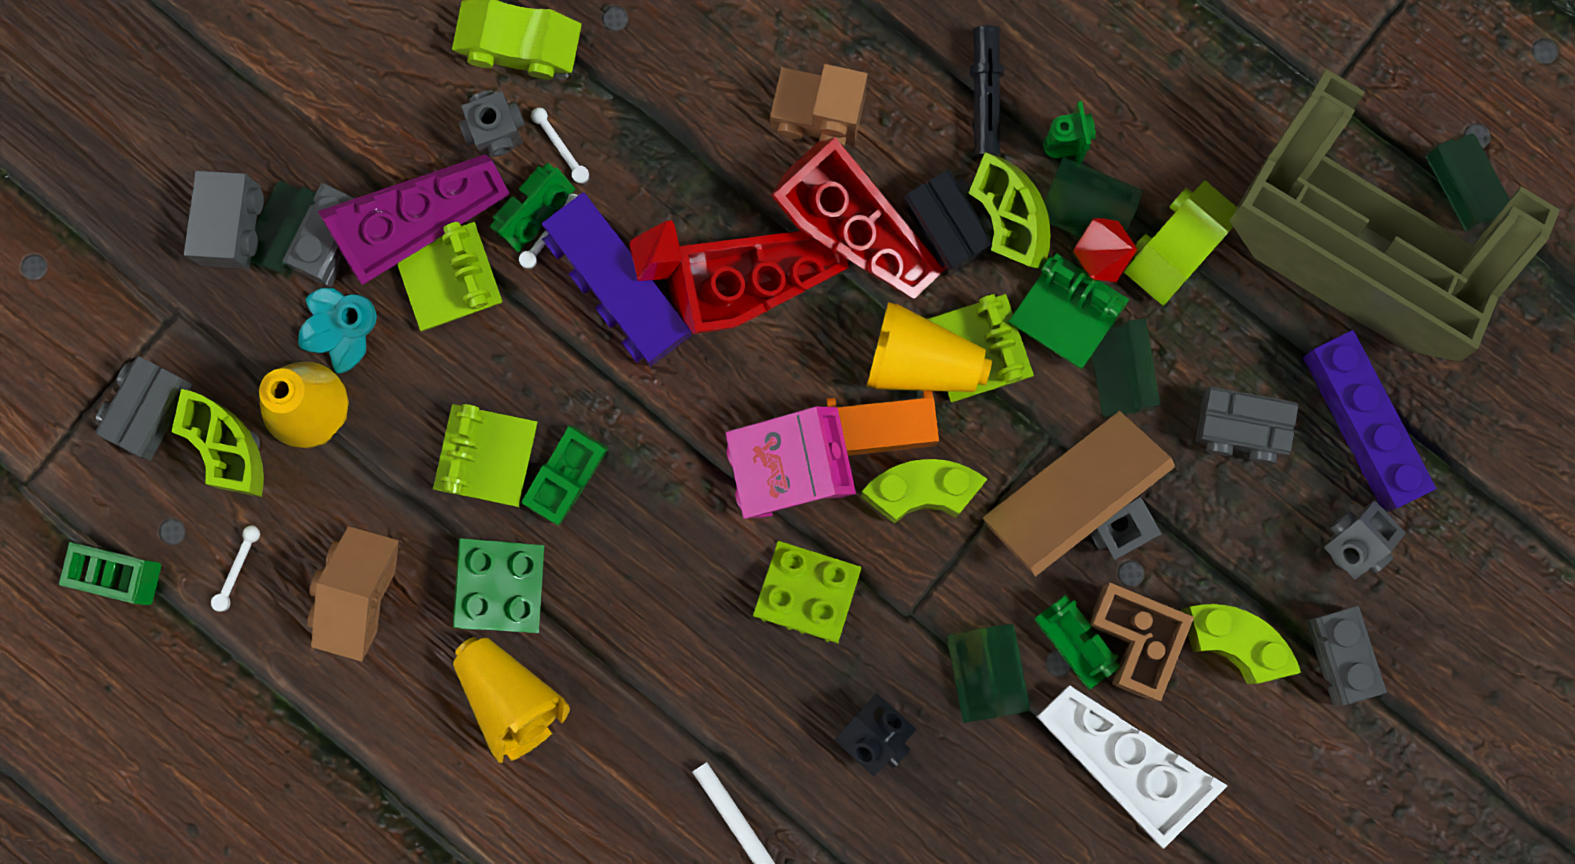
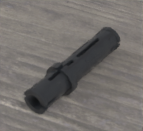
M992 25L977 26L973 29L974 65L970 66V77L974 78L973 157L979 159L983 158L985 152L998 157L1001 156L1000 78L1004 76V66L1000 64L999 33H1001V28Z

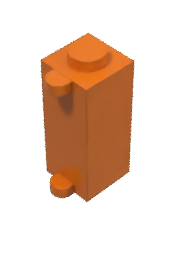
M922 391V399L838 407L848 456L937 446L939 437L932 391ZM835 397L826 398L827 407H836Z

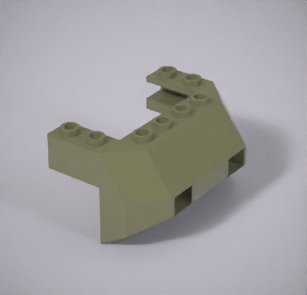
M1326 69L1283 131L1229 221L1256 260L1405 351L1461 362L1478 350L1498 298L1547 242L1560 209L1520 186L1477 241L1471 245L1325 156L1351 119L1355 106L1365 93L1363 90Z

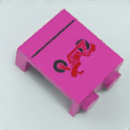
M816 406L725 432L728 442L727 458L733 467L737 486L735 496L737 504L742 510L743 519L766 518L773 516L772 512L820 499L842 498L856 494L838 407Z

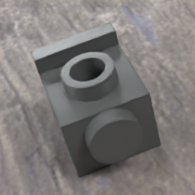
M1140 495L1090 533L1099 551L1108 547L1114 560L1162 534ZM1121 517H1126L1125 523L1122 526L1113 527L1111 525L1112 522Z

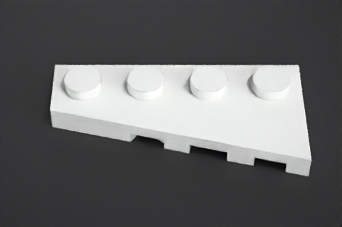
M1067 686L1036 716L1163 849L1227 787L1226 784L1205 773L1185 758L1172 752L1152 737L1131 726L1071 686Z

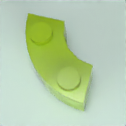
M463 0L461 2L452 50L468 56L467 62L477 67L492 68L493 64L526 70L532 77L551 80L554 73H572L582 24L551 9L519 7L498 0Z
M985 152L969 194L983 203L992 218L994 237L991 251L1029 267L1042 269L1048 258L1051 235L1048 212L1041 194L1029 177L1018 167L1003 158Z
M1206 180L1194 192L1187 187L1170 205L1175 214L1153 238L1145 234L1136 243L1137 251L1133 256L1135 259L1124 271L1126 275L1162 306L1168 302L1233 228L1229 220L1237 207Z
M181 389L172 433L188 439L200 451L206 466L205 484L221 490L262 497L264 486L263 464L257 444L249 430L225 407L200 394Z
M921 459L897 465L880 474L861 492V497L894 524L907 513L921 509L941 510L957 518L984 485L987 478L971 468L955 462Z
M1204 604L1181 609L1183 613L1194 617L1188 631L1192 651H1211L1227 657L1240 669L1247 684H1259L1301 673L1298 662L1286 641L1273 627L1258 616L1236 607L1219 604Z

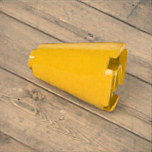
M888 302L867 387L882 390L975 392L978 384L986 386L992 360L985 358L986 349L899 304Z
M300 361L288 364L269 372L260 384V410L263 422L276 439L289 446L311 448L325 444L342 427L347 418L349 401L344 384L333 371L319 363Z
M472 637L463 642L455 651L457 657L453 662L454 669L491 754L499 763H503L504 755H507L512 761L532 751L552 735L548 726L556 718L561 724L567 718L570 707L565 699L489 638L478 639L477 637Z

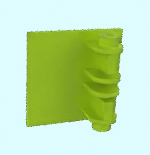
M460 222L445 225L443 227L445 232L443 236L397 263L421 332L503 303L475 222L461 226Z
M995 294L988 295L979 299V303L928 319L986 349L985 358L992 360L986 386L978 384L975 392L947 391L951 403L1034 376L1019 330L1008 323L1013 313L1006 294L998 297Z
M452 404L433 490L519 507L538 422L479 410V407L462 404V406Z
M778 541L753 617L762 619V622L769 621L785 626L788 630H798L800 634L807 633L823 638L826 642L839 643L862 567Z

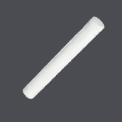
M706 762L694 770L693 774L754 864H775L709 764Z

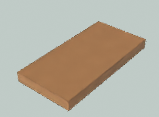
M1118 411L986 514L983 519L992 532L1036 577L1176 466L1172 458L1121 411Z

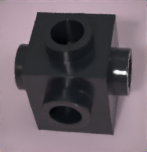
M876 693L834 740L868 772L875 776L886 764L894 769L911 749L905 742L915 732L916 728Z

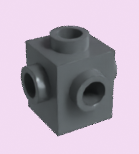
M493 90L483 91L473 95L469 99V103L461 105L466 118L459 121L462 134L467 145L475 144L481 155L501 156L512 151L515 146L523 144L518 128L525 126L518 104L516 101L508 103L503 91L494 93ZM496 118V120L491 124L483 123Z
M1374 500L1357 515L1348 511L1330 527L1335 534L1324 548L1331 555L1335 564L1341 569L1346 570L1356 580L1367 570L1376 574L1393 559L1394 556L1391 552L1406 532Z

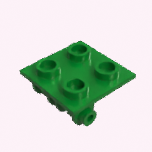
M1056 253L1053 258L1050 257L1041 270V276L1008 323L1082 370L1130 299L1100 280L1092 279L1087 272Z
M459 538L453 628L539 633L544 545Z

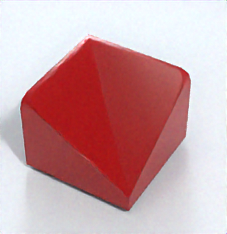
M1094 218L1073 252L1092 279L1117 282L1137 251V247L1119 221Z
M672 220L665 221L638 235L629 244L638 281L668 279L683 260L675 224Z

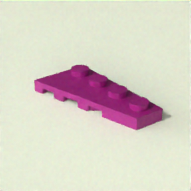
M485 154L317 212L355 277L363 285L445 234L443 229L445 225L453 222H460L461 225L510 193L495 164Z

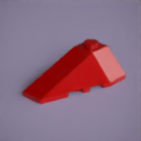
M836 137L817 142L786 171L771 194L798 229L910 299H915L944 271Z
M797 231L680 246L683 260L667 279L672 304L692 334L734 329L849 268L845 257L805 232Z

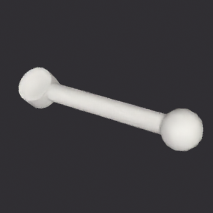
M541 107L534 108L531 112L532 121L541 125L572 170L573 180L578 184L586 183L589 179L588 170L584 166L578 165L548 122L546 110Z
M574 193L569 194L564 206L578 195ZM544 231L530 251L521 253L519 262L523 268L532 269L536 266V256L545 245L542 238L548 235L546 231Z
M250 525L243 530L244 541L221 593L215 595L211 600V606L215 611H226L230 607L231 602L228 596L251 544L260 537V531L256 526Z

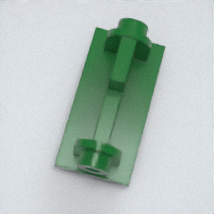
M1082 101L1077 102L1072 114L1058 116L1052 121L1048 136L1043 143L1044 152L1049 157L1058 159L1074 156L1076 166L1081 165L1087 151L1090 150V140L1096 138L1093 116L1091 113L1085 114Z
M546 163L542 168L537 166L531 176L519 188V191L527 197L526 201L521 203L512 196L492 216L495 221L489 227L501 238H504L519 253L528 242L536 237L539 229L543 226L542 223L563 207L568 199V195L573 193L575 188L557 167L554 168L549 163Z
M1064 595L1034 620L1086 688L1090 690L1105 677H1109L1121 667L1116 661L1119 656L1116 653L1113 655L1100 636L1093 632L1090 623L1076 607L1077 602L1075 600L1071 602Z

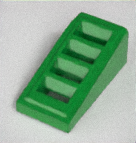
M69 542L59 585L133 604L151 605L161 571V563ZM85 556H91L85 581H81L80 576ZM103 560H106L101 584L99 585L97 583ZM123 564L124 567L118 589H116L115 585L118 578L120 565Z

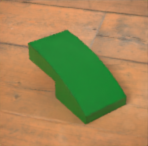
M568 426L547 464L542 465L521 503L554 524L560 525L586 487L609 447L575 426Z

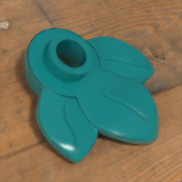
M320 288L306 297L307 306L313 316L302 325L298 336V345L301 349L308 352L325 353L329 351L336 373H344L358 364L365 355L366 335L370 333L376 323V310L372 302L362 295L351 294L345 296L335 288ZM352 308L358 314L357 321L354 324L349 321V311Z

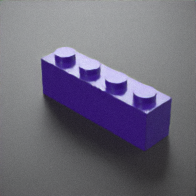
M584 192L542 223L548 234L542 238L545 245L557 260L562 256L567 258L574 268L568 273L583 294L591 290L597 297L600 304L595 309L608 327L611 329L617 324L627 338L621 343L636 363L644 358L651 367L692 336L686 323L652 280H637L631 252Z
M1354 330L1306 354L1303 359L1379 505L1388 512L1436 490L1437 488Z

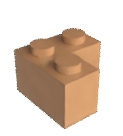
M824 64L822 76L781 67L770 115L771 128L778 129L777 133L790 139H802L803 135L820 138V142L836 137L843 147H845V144L855 146L866 97L868 73Z
M348 526L340 542H332L326 558V567L324 570L318 569L315 572L310 586V595L315 596V602L311 607L307 620V627L313 628L312 648L363 661L377 634L381 599L396 572L399 540Z
M1113 583L1103 585L1089 619L1091 628L1128 643L1119 664L1121 667L1117 670L1112 685L1153 702L1161 701L1194 617Z

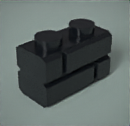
M946 170L926 184L907 193L903 200L904 207L944 269L947 277L991 252L992 238L994 237L993 225L984 213L977 216L969 201L974 199L969 194V186L961 176L954 179L950 170Z

